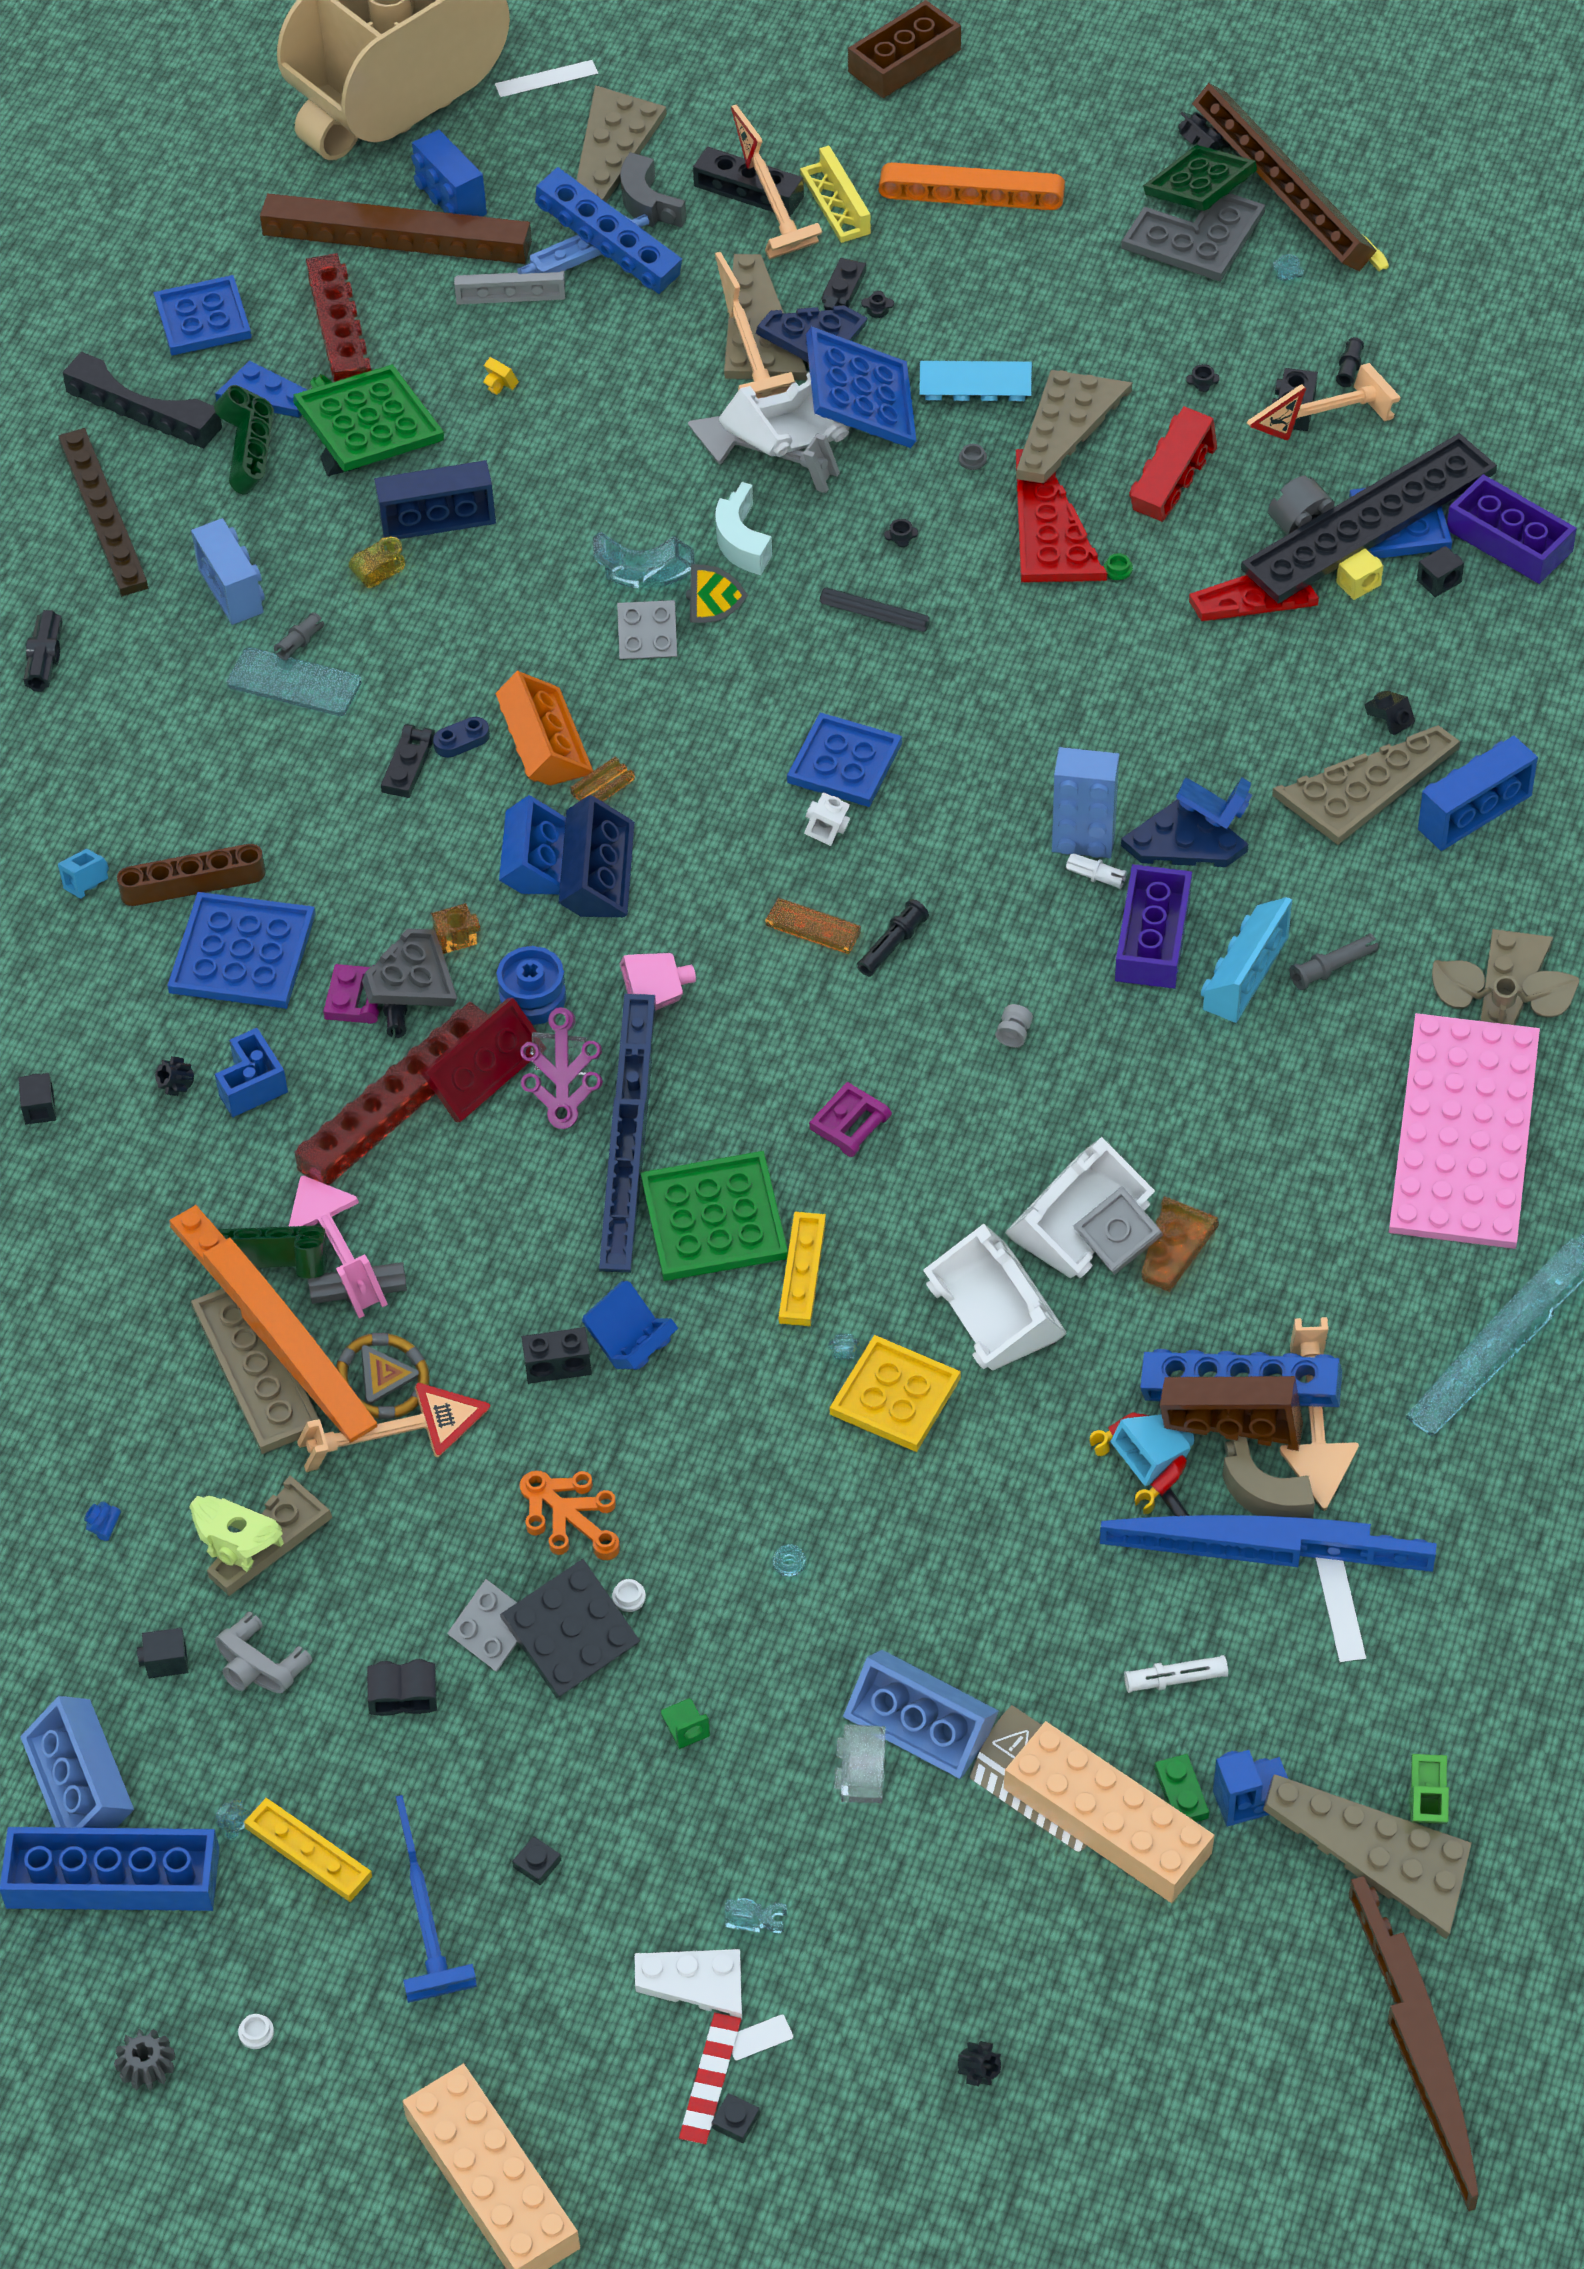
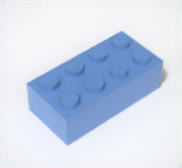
M1059 747L1054 773L1052 852L1062 854L1074 853L1095 858L1112 857L1116 831L1119 753Z

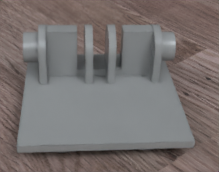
M675 600L617 603L619 659L677 657Z
M485 1579L447 1634L497 1672L518 1643L500 1617V1614L517 1602L489 1580Z

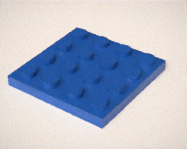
M811 326L806 333L814 414L842 423L848 427L859 429L870 435L884 438L895 444L911 448L916 442L907 361Z
M197 892L167 985L169 993L287 1009L316 915L315 907Z

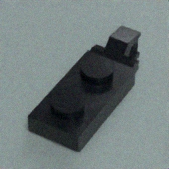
M840 258L823 292L822 303H824L825 310H833V306L841 305L849 308L866 273V263Z

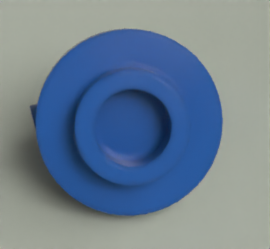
M104 1501L98 1505L93 1504L84 1518V1521L87 1522L86 1530L96 1534L99 1539L108 1541L121 1514V1510L110 1506Z

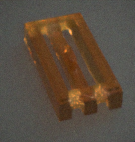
M615 756L570 787L571 794L581 801L598 790L592 796L603 802L635 780V774L632 770L628 771L624 763L620 764L619 759ZM621 775L619 778H617L616 780H614L613 782H611V783L608 785V783H609L610 781H612L613 779H615L617 776Z

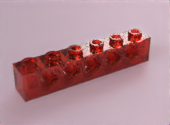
M338 253L306 258L308 279L333 382L372 371L369 357H363V355H367L365 340L358 337L362 336L360 320H354V317H358L355 300L349 301L350 298H353L350 282H345L348 279L346 264H340Z

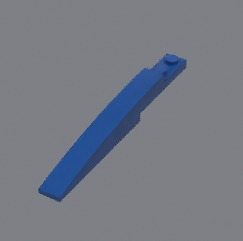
M1246 1515L1166 1516L1101 1521L1100 1544L1298 1567L1299 1558L1303 1556L1433 1572L1437 1543H1430L1422 1539H1396L1389 1535L1371 1536V1524L1297 1517Z

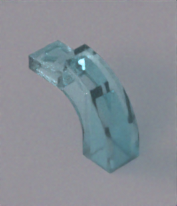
M602 532L593 537L594 559L599 564L605 566L607 579L623 586L633 588L666 586L691 574V564H695L694 549L675 536L656 548L642 551L625 548Z

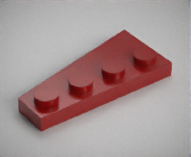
M1247 575L1189 594V603L1201 621L1318 606L1319 597L1311 585L1278 604Z

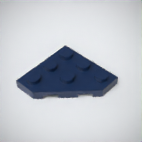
M844 305L833 306V310L819 311L818 307L799 308L796 310V313H782L781 310H771L757 326L755 334L809 362L806 333L811 326L853 341L866 326L868 318Z
M1178 799L1121 838V846L1140 863L1153 864L1154 860L1172 861L1171 865L1196 866V862L1214 863V867H1227L1247 853L1249 845L1229 827L1226 829L1223 826H1213L1206 821L1203 814L1196 810L1191 812L1180 805V800Z

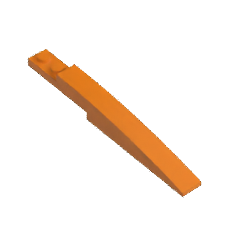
M197 1205L169 1220L170 1227L241 1309L242 1318L350 1443L378 1427L375 1419L327 1355L231 1238L225 1239Z

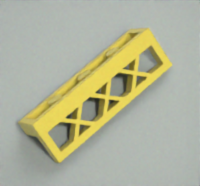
M831 147L819 148L820 162L800 168V175L803 177L804 182L839 241L843 243L871 234L870 212ZM820 172L824 174L822 180L811 178L810 176ZM823 189L833 191L834 195L828 197L821 195ZM833 206L845 210L843 214L831 212ZM845 223L855 226V229L843 232L841 227Z

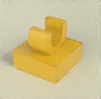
M489 357L484 364L489 374L483 383L489 386L488 391L495 395L501 392L503 386L513 390L519 383L512 369Z

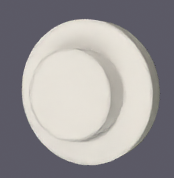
M626 1579L619 1582L614 1588L612 1599L619 1610L633 1612L643 1606L646 1594L641 1584L635 1580Z
M251 2014L239 2026V2039L247 2048H263L273 2039V2024L266 2016Z

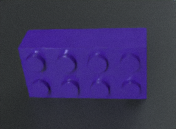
M1484 474L1449 506L1447 520L1449 532L1538 584L1573 552L1577 530L1575 526Z
M1132 864L1116 955V982L1176 989L1191 896L1192 871Z

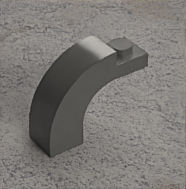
M629 152L622 164L620 173L622 200L626 210L634 218L646 214L649 219V225L647 226L654 227L657 221H661L682 228L686 222L685 201L652 190L650 187L655 180L654 159Z

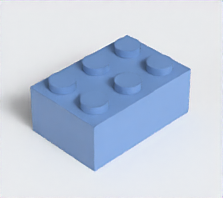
M221 518L192 529L191 533L198 570L231 625L262 614V601L265 600V596L261 586L258 584L262 580L261 574L256 564H250V557L245 546H239L238 536L234 528H228L224 519Z

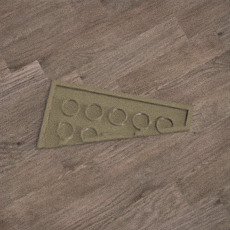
M1051 370L1017 467L1016 479L1045 483L1061 466V461L1067 455L1071 456L1076 450V445L1080 441L1084 442L1105 420V415L1111 409L1115 410L1120 404V399L1132 392L1133 382L1069 373L1063 370Z
M1273 1775L1263 1807L1264 1811L1295 1833H1302L1319 1845L1317 1848L1326 1855L1331 1853L1345 1863L1344 1867L1357 1877L1364 1876L1367 1884L1374 1887L1388 1899H1396L1410 1909L1409 1913L1419 1921L1421 1918L1437 1929L1436 1933L1447 1939L1455 1915L1471 1842L1296 1781Z

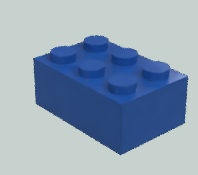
M439 129L412 142L413 155L411 158L416 173L414 181L420 190L423 189L429 195L435 205L438 204L445 213L484 216L487 214L483 174Z

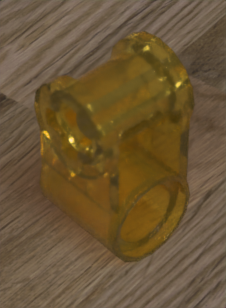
M384 537L365 550L357 552L350 559L349 568L367 588L376 587L385 579L403 570L405 559L401 555L402 543L396 537Z

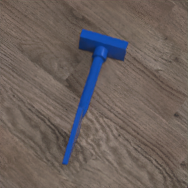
M403 1795L396 1796L410 1862V1881L428 1958L425 1961L426 1975L403 1980L407 2000L410 2003L477 1987L473 1964L448 1969L446 1958L441 1956L426 1883L417 1863Z

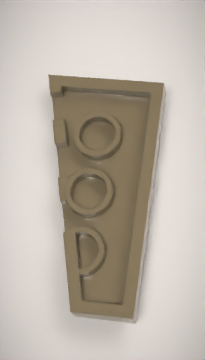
M1492 929L1485 989L1489 987L1490 983H1494L1498 977L1505 975L1513 977L1517 981L1518 986L1522 988V983L1527 976L1541 970L1546 954L1552 946L1553 937ZM1491 992L1483 997L1480 1021L1498 1023L1500 1008L1493 1003ZM1518 995L1515 1004L1506 1008L1504 1024L1515 1025L1524 1005V1002Z
M291 1475L283 1483V1490L277 1496L272 1495L265 1503L266 1509L261 1513L276 1520L281 1526V1532L283 1533L281 1537L284 1544L281 1547L272 1544L251 1556L254 1563L248 1572L238 1565L225 1564L219 1557L207 1569L209 1578L228 1596L232 1595L332 1519L330 1510Z

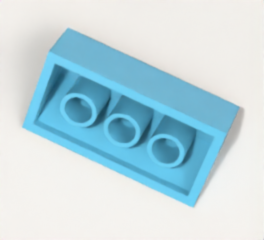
M920 361V395H925V400H942V395H953L954 401H970V395H981V401H998V395H1009V401H1025L1026 396H1031L1032 362Z
M1285 897L1257 905L1251 916H1245L1241 924L1240 934L1238 937H1232L1228 945L1226 957H1221L1218 960L1213 978L1211 980L1207 979L1202 987L1201 996L1204 997L1203 1010L1237 1023L1289 937L1292 899Z

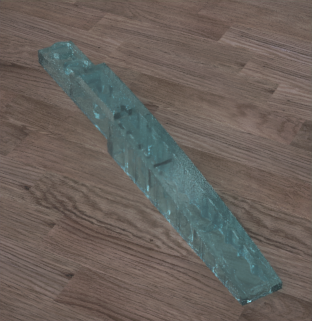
M1584 1232L1576 1240L1571 1238L1502 1308L1407 1414L1406 1419L1432 1437L1554 1316L1555 1309L1584 1281Z

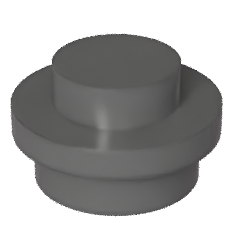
M978 444L964 446L959 454L960 465L969 470L980 469L987 462V454Z

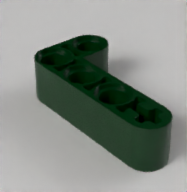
M231 385L215 402L214 410L221 419L237 427L229 483L234 491L245 495L250 493L265 475L274 409L265 398L238 385Z
M290 1226L218 1229L225 1239L231 1238L256 1268L296 1267L298 1277L309 1279L320 1277L325 1273L327 1246L325 1228Z

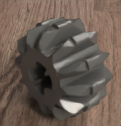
M138 2029L137 2037L134 2039L125 2035L124 2042L126 2046H117L116 2055L118 2058L114 2062L116 2071L121 2072V2081L124 2084L131 2082L132 2087L136 2091L143 2083L151 2091L153 2082L156 2080L165 2085V2074L173 2073L174 2065L171 2061L175 2060L176 2057L174 2049L169 2047V2039L166 2036L159 2037L158 2032L154 2029L147 2036H144L143 2031ZM144 2058H148V2059H149V2060H147V2061L142 2062V2059H144Z

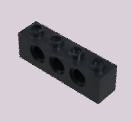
M708 146L693 166L694 187L774 212L755 168L748 169L745 158ZM767 166L787 213L791 217L804 198L803 177Z

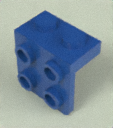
M1241 777L1229 798L1225 801L1192 780L1185 778L1176 798L1180 800V805L1191 812L1196 810L1203 814L1206 821L1213 826H1223L1227 829L1234 817L1241 818L1248 807V802L1252 797V794L1248 792L1252 783Z
M621 1281L591 1308L582 1319L583 1324L616 1369H640L649 1361L648 1356L651 1353L663 1348L671 1341L670 1336L678 1329L672 1318H655L629 1281Z

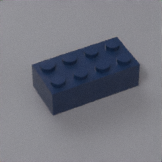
M487 460L374 478L384 542L496 524L492 482Z

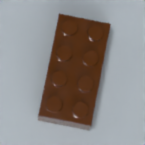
M924 0L848 47V72L879 96L885 98L960 51L961 25L933 4Z

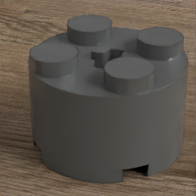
M1304 475L1293 479L1280 490L1283 495L1278 501L1273 498L1268 508V514L1284 533L1288 535L1332 509L1335 503L1311 476L1309 479Z

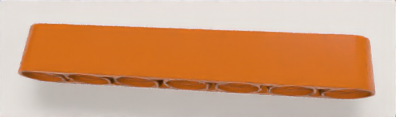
M892 162L882 167L878 190L883 197L888 199L1056 210L1063 204L1065 180L1062 176L1053 173Z

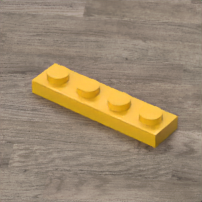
M794 1212L779 1310V1324L811 1327L826 1226V1214Z
M265 1798L244 1821L245 1829L349 1902L354 1899L372 1878L371 1870L268 1798Z

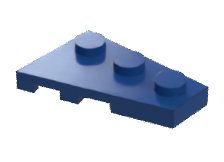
M249 360L215 393L217 401L228 387L238 385L269 401L274 409V413L299 418L302 414L293 403V394L306 391L307 389Z

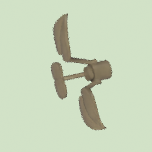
M1435 960L1432 968L1433 985L1442 1002L1453 1008L1464 1009L1471 1004L1473 997L1481 999L1492 992V1001L1500 1008L1498 1019L1500 1024H1504L1506 1008L1515 1004L1517 995L1523 1002H1530L1531 1009L1537 1015L1547 1018L1557 1017L1569 1008L1579 985V978L1558 971H1539L1527 976L1522 983V988L1518 986L1517 981L1513 977L1505 975L1498 977L1494 983H1490L1489 987L1483 990L1485 984L1484 974L1473 963L1460 960Z

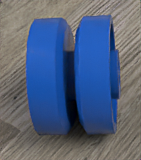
M527 946L508 953L500 961L496 972L500 1003L504 1002L507 998H514L532 1025L548 1022L549 1015L554 1009L564 1008L567 999L564 970L561 960L555 953L543 947Z

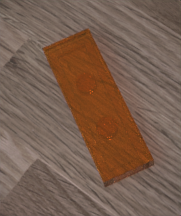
M781 898L777 899L766 918V926L846 954L850 953L861 934L860 925Z

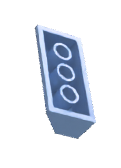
M880 1650L866 1658L843 1717L961 1779L988 1738L999 1711L890 1653Z
M58 1696L20 1736L55 1827L117 1828L131 1814L134 1808L91 1700Z

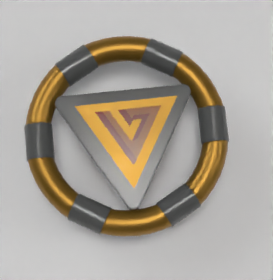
M371 1333L355 1339L344 1348L337 1361L336 1368L349 1384L348 1368L356 1353L361 1350L365 1402L363 1400L361 1402L373 1418H399L419 1406L415 1388L410 1398L400 1405L378 1407L371 1405L415 1380L417 1377V1383L429 1385L430 1375L426 1359L412 1343L393 1334ZM389 1345L395 1347L407 1355L416 1369L369 1346Z

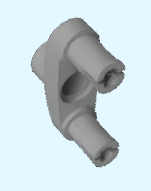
M247 1612L230 1629H224L215 1638L220 1653L229 1662L223 1668V1675L227 1682L238 1691L245 1690L253 1682L272 1692L283 1693L293 1684V1679L307 1665L312 1663V1657L306 1650L303 1651V1648L298 1646L280 1664L271 1661L246 1643L251 1636L263 1627L261 1620L256 1615L253 1617L252 1612Z

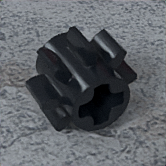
M171 1056L170 1061L162 1060V1064L157 1067L155 1079L158 1088L165 1089V1094L178 1096L179 1092L186 1093L187 1089L191 1087L194 1081V1073L191 1069V1064L184 1063V1058Z
M980 2041L978 2044L968 2042L967 2048L958 2055V2074L967 2075L966 2084L978 2087L980 2084L992 2085V2079L996 2078L1001 2072V2054L991 2052L993 2049L992 2043Z

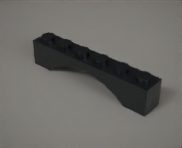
M80 352L62 372L66 392L72 396L80 397L92 402L96 406L109 409L120 416L128 417L142 425L157 429L166 435L179 438L188 444L204 449L222 429L221 418L216 414L213 405L198 399L161 400L137 394L115 380L103 360L84 352Z

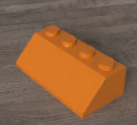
M516 671L495 694L500 704V710L508 724V731L512 735L517 747L516 751L525 767V774L532 781H539L549 786L590 775L593 772L592 766L560 687Z

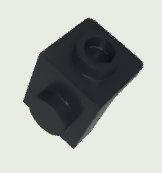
M1381 691L1374 696V699L1364 704L1367 715L1386 720L1390 734L1396 735L1415 723L1407 696L1391 691Z

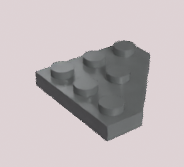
M407 928L395 944H392L382 954L379 961L365 972L362 979L369 1003L453 1007L457 1001V995L435 930Z

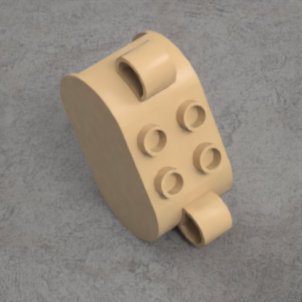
M297 0L284 20L277 45V61L283 78L308 98L295 120V133L297 137L323 158L337 160L344 157L353 148L358 138L368 142L389 140L400 133L408 131L414 124L438 109L450 105L454 99L475 87L488 74L499 58L509 30L510 15L507 1Z

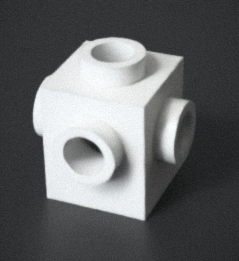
M823 792L818 803L812 801L805 817L810 820L804 834L831 846L837 833L844 834L850 818L845 816L850 804Z

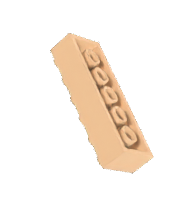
M1046 1721L1005 1769L1004 1789L1170 1903L1174 1902L1212 1854L1215 1837L1213 1833Z
M464 2063L402 2100L407 2121L506 2269H549L580 2249L577 2229Z

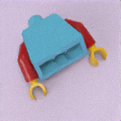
M1132 1412L1109 1426V1431L1106 1433L1102 1430L1091 1433L1090 1444L1094 1446L1102 1442L1095 1447V1453L1097 1456H1104L1110 1451L1109 1442H1111L1143 1485L1152 1486L1150 1490L1143 1489L1135 1495V1506L1142 1500L1150 1501L1143 1508V1514H1149L1155 1508L1154 1499L1159 1494L1163 1496L1183 1473L1187 1465L1186 1457L1191 1449L1190 1446L1194 1444V1435L1189 1432L1164 1428L1162 1414L1149 1416Z

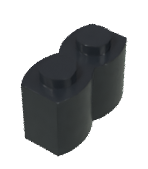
M415 1659L402 1665L394 1664L390 1661H380L367 1667L369 1714L387 1716L402 1712L423 1714L437 1711L435 1663L427 1662L423 1659Z

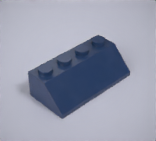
M591 794L566 810L558 903L580 917L623 918L628 914L635 822Z

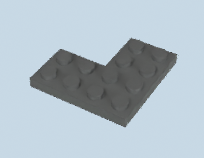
M1229 193L1215 202L1211 208L1201 211L1194 223L1144 207L1124 236L1121 249L1221 282L1264 215L1265 205Z

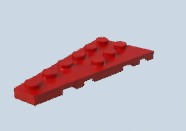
M1016 449V472L1024 449ZM1056 472L1045 483L1016 479L1021 582L1107 581V572L1104 566H1101L1095 548L1091 547L1087 539V532L1072 503H1069L1063 485L1060 486L1056 478Z

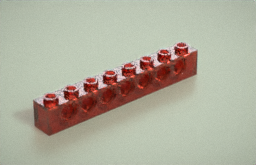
M472 1002L467 1003L462 1009L456 1010L448 1021L441 1027L435 1028L427 1039L420 1045L414 1046L406 1057L399 1063L389 1067L385 1075L375 1083L368 1085L358 1098L353 1102L347 1103L337 1116L331 1121L325 1122L316 1134L298 1146L294 1152L298 1171L306 1177L326 1185L332 1184L435 1095V1092L421 1072L488 1014Z

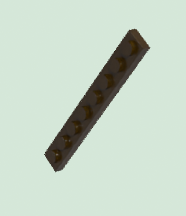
M82 428L58 435L61 448L121 597L149 589L147 579L86 429Z

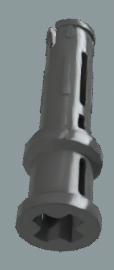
M1369 933L1326 955L1317 953L1311 957V960L1301 965L1296 963L1291 965L1289 972L1294 985L1299 990L1307 989L1310 983L1318 979H1328L1332 971L1366 955L1377 952L1379 949L1378 942L1366 947V944L1376 940V938Z

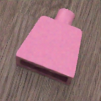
M672 953L624 955L620 962L627 994L655 995V1011L679 1001L683 995L681 985L696 982L693 965L676 967Z

